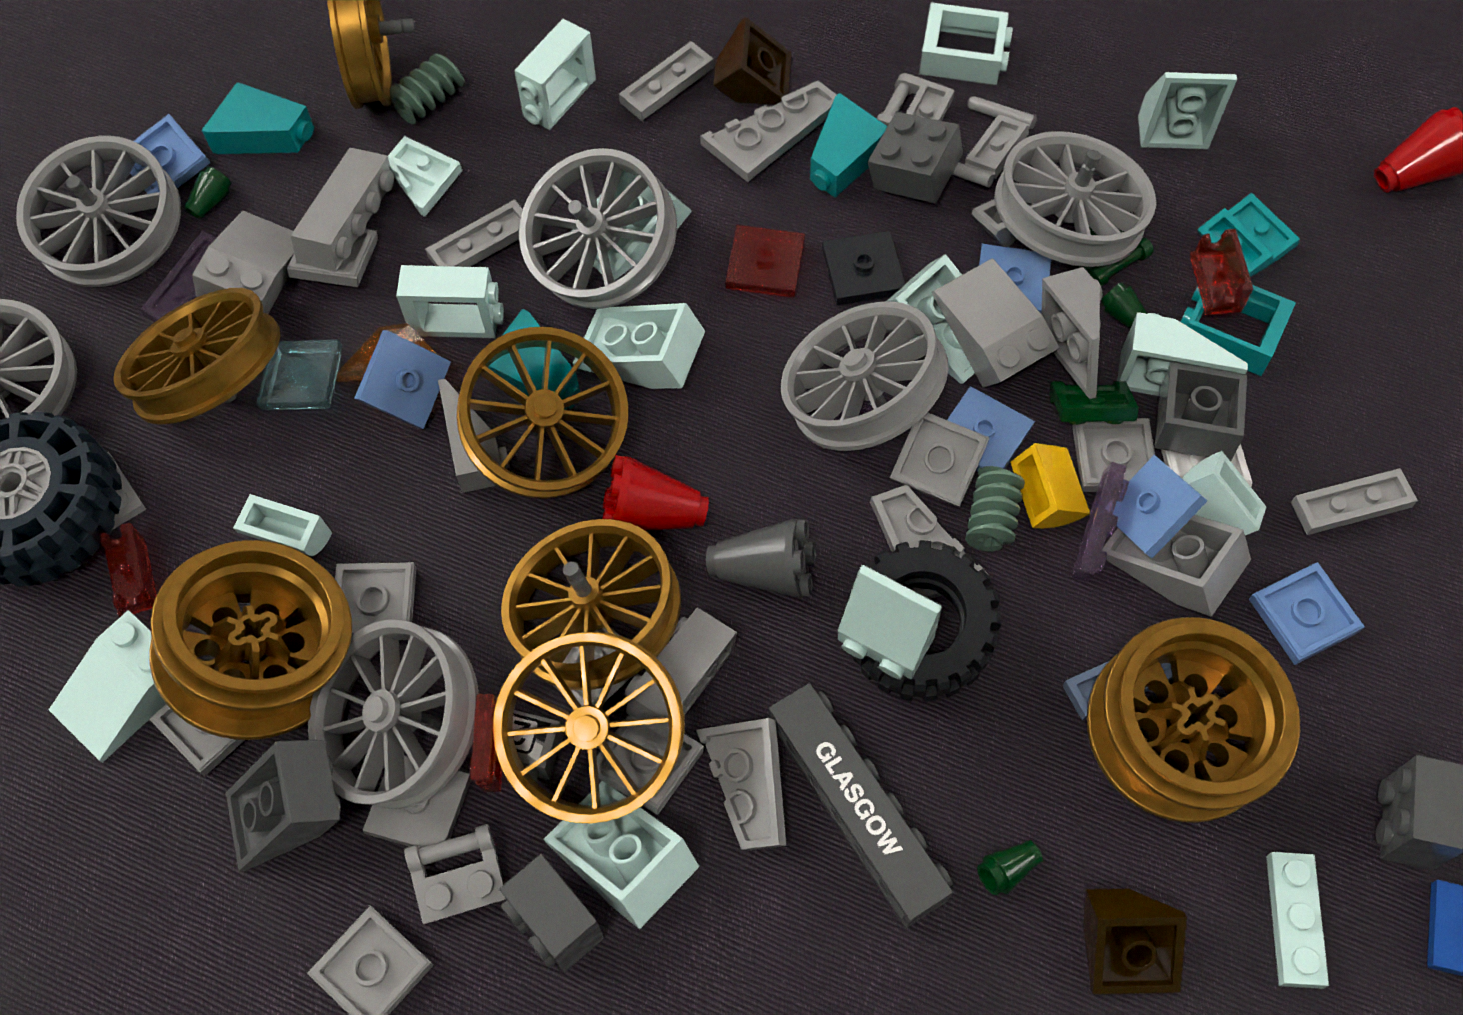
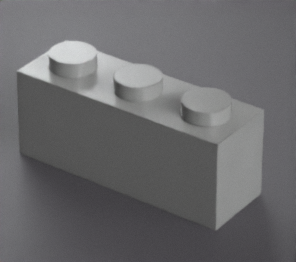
M698 607L688 619L682 617L679 620L672 635L673 638L656 657L668 670L677 686L683 704L684 715L733 653L737 635L735 630ZM647 671L642 676L637 674L627 686L625 695L628 697L652 680L651 675ZM656 682L627 702V714L635 719L668 716L664 698ZM669 722L644 724L667 739L669 735Z

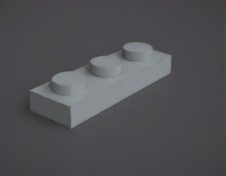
M690 41L620 92V103L643 121L713 69L714 59Z
M514 199L427 247L426 253L434 266L470 267L519 240V226L523 209Z
M1401 468L1299 494L1293 498L1291 504L1306 535L1412 508L1418 500Z

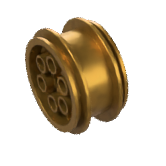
M259 540L235 541L212 547L194 555L176 568L166 579L157 594L151 616L152 638L149 650L151 675L160 696L168 707L185 722L204 732L237 740H258L288 733L309 721L311 718L310 705L313 694L334 677L346 658L352 637V616L349 603L340 585L323 566L291 547ZM238 603H250V605L243 606V611L241 612ZM293 618L300 622L286 629V624ZM192 624L206 632V635L187 631L186 629ZM288 648H294L299 652L290 653ZM264 654L268 655L263 661L259 662V658ZM203 655H209L214 657L215 659L210 661H204L199 659L198 657ZM247 660L249 661V664L242 663L241 661Z
M1183 617L1162 621L1144 629L1134 636L1105 665L1098 675L1089 696L1087 731L1090 745L1099 767L1111 784L1126 799L1146 812L1158 817L1178 822L1197 823L1229 815L1244 805L1264 796L1280 782L1290 768L1297 751L1300 736V715L1296 696L1287 675L1277 660L1258 641L1241 630L1219 621L1197 617ZM1162 663H1171L1173 683L1171 685L1161 666ZM1218 684L1228 694L1220 700L1218 694H1211ZM1146 687H1149L1148 689L1157 695L1159 703H1152L1147 699L1144 692ZM1191 713H1194L1197 720L1194 724L1185 728L1183 726L1184 723L1188 721ZM1215 713L1221 715L1224 720L1217 718ZM1166 719L1170 720V726L1168 728L1166 724ZM1140 727L1147 731L1149 742L1146 741ZM1231 738L1245 741V752L1225 742V740ZM1186 739L1189 740V743L1187 744L1180 741ZM1207 751H1210L1216 757L1217 767L1212 766L1205 759ZM1165 757L1173 759L1179 770L1167 764ZM1195 773L1198 776L1203 777L1204 780L1197 779L1195 777Z

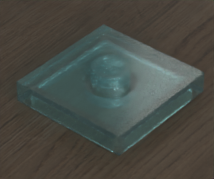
M338 339L279 341L273 357L265 366L256 402L261 410L330 408L343 349L341 342Z

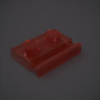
M476 694L470 775L471 780L475 781V784L484 792H501L502 767L497 757L493 738L494 711L497 699H494V694Z

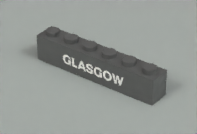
M808 683L768 708V718L776 720L778 737L907 929L948 902L953 893L950 888L953 885L952 880L945 868L940 863L934 865L925 852L928 846L921 833L915 827L910 829L901 817L904 812L897 798L891 792L886 794L877 782L880 777L873 763L868 758L862 760L854 748L856 741L851 731L844 724L839 726L831 715L834 710L827 696L822 691L816 693L812 685Z

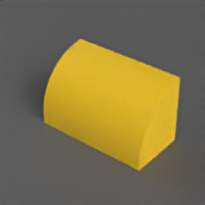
M1034 443L1010 462L1013 472L1025 480L1024 488L1020 491L1023 494L1022 499L1032 528L1059 527L1075 522L1090 514L1067 447Z

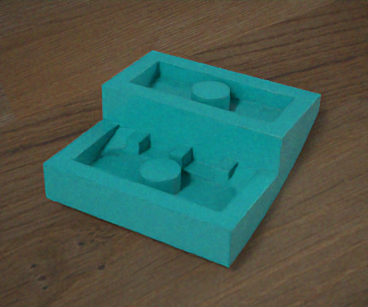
M1252 192L1229 211L1226 208L1221 210L1197 230V233L1244 279L1255 275L1298 246L1300 238Z

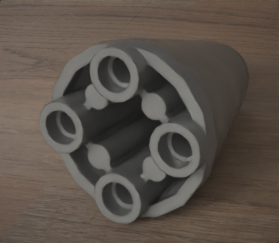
M790 519L721 540L716 545L708 546L706 567L709 576H717L719 580L792 597L812 596L813 580L811 573H809V565L816 564L817 553L815 542H808V520Z

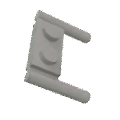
M973 96L968 100V108L996 117V119L966 157V163L958 162L952 175L990 187L994 178L996 179L1003 170L1010 151L1020 141L1024 140L1029 134V129L1035 126L1037 116Z

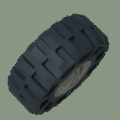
M27 412L10 414L9 418L0 419V584L2 585L12 583L15 586L34 585L35 581L45 583L58 579L59 575L66 571H74L82 565L81 562L89 555L93 556L101 548L100 543L106 535H110L115 526L114 517L115 514H119L122 500L116 493V490L122 489L121 476L116 472L117 465L104 448L82 426H78L74 420L68 417L54 416L49 412H33L32 415H29Z

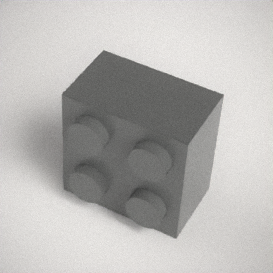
M896 111L868 160L874 189L937 203L963 155L959 124Z
M1170 362L1160 387L1155 448L1201 457H1209L1223 451L1231 462L1244 437L1247 374Z
M1416 755L1381 781L1378 789V802L1383 804L1382 819L1379 821L1376 829V842L1381 845L1380 859L1432 871L1463 853V765Z
M542 854L499 888L507 900L501 905V908L522 935L528 930L531 931L533 936L528 939V942L549 969L557 964L565 973L604 939L597 921Z

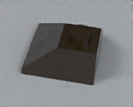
M745 17L740 21L716 60L713 86L736 103L776 105L781 102L783 96L789 93L792 52Z
M1129 888L1086 889L1083 927L1092 993H1180L1187 924L1185 912Z

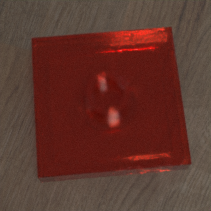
M737 225L725 288L795 298L805 233Z

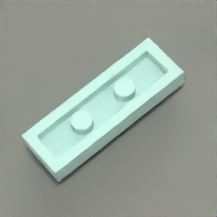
M1271 852L1266 857L1279 986L1320 989L1328 987L1315 855Z

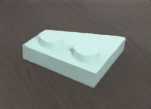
M406 136L402 138L388 155L390 171L394 173V178L419 213L424 217L462 172L460 162Z

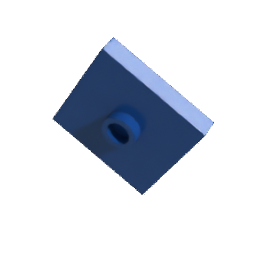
M1436 880L1431 883L1427 968L1463 976V886Z

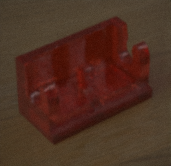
M1226 229L1221 235V239L1215 243H1211L1210 234L1207 233L1200 238L1195 251H1191L1189 255L1205 315L1242 312L1253 291V286L1236 229Z
M131 522L120 525L121 538L111 539L107 533H102L100 536L101 544L105 548L114 593L112 596L113 604L117 609L119 617L128 610L132 614L152 609L157 597L146 541Z

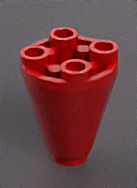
M1452 107L1448 110L1442 109L1423 122L1380 162L1379 167L1375 168L1374 177L1379 187L1388 193L1392 190L1400 191L1462 175L1463 113L1457 107Z
M615 455L610 475L612 477L611 487L606 488L602 509H604L602 519L624 521L638 526L645 531L690 529L694 525L703 527L707 516L709 497L701 496L700 491L632 457Z

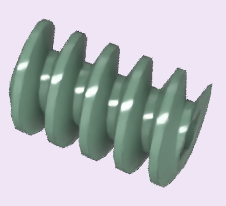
M433 54L430 56L429 61L420 64L419 69L412 70L409 77L405 76L400 79L399 84L392 85L389 93L393 105L401 117L410 124H416L413 113L421 118L425 117L426 112L423 105L430 110H434L436 104L433 97L442 103L446 98L442 90L449 95H453L455 93L453 83L461 88L464 86L465 81L460 71L450 60L441 54Z
M984 466L978 469L979 477L976 479V490L973 495L974 503L971 505V517L968 521L969 530L966 532L965 540L975 549L983 552H995L1001 550L1003 545L1011 544L1015 541L1016 534L1012 530L1016 529L1018 525V520L1015 517L1020 513V506L1017 503L1022 501L1023 494L1020 490L1024 488L1025 480L1018 474L1001 467Z

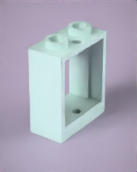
M931 3L919 74L997 85L999 72H1006L1009 52L1003 51L1004 47L1009 48L1013 27H1007L1009 13ZM939 32L996 39L994 54L937 47Z
M562 19L514 70L523 116L529 122L539 124L550 130L596 79L590 32L565 19Z
M401 265L396 296L411 336L496 338L497 324L503 323L504 308L503 303H498V283L492 282L489 267ZM428 302L477 303V305L428 304Z

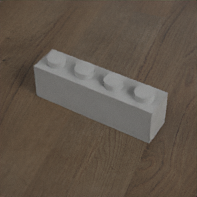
M351 147L348 149L291 234V241L298 263L337 271L343 260L349 257L353 244L358 236L363 235L368 220L373 213L378 211L380 201L385 193L392 189L394 173L390 171L387 155Z

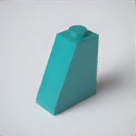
M237 82L206 123L202 132L211 151L216 154L298 153L304 143L311 138L315 128L305 105Z
M838 93L833 100L811 157L810 180L818 189L825 190L836 198L869 168L868 160L888 126L841 93Z
M522 309L503 335L518 329L540 327V325L528 311ZM545 347L518 349V353L536 390L542 389ZM552 348L548 390L555 392L572 369V366L559 350ZM509 353L503 355L487 367L529 397ZM576 372L559 394L562 400L580 393ZM575 404L570 405V406L564 408V410H567V408H569V409L573 408V407L575 406Z

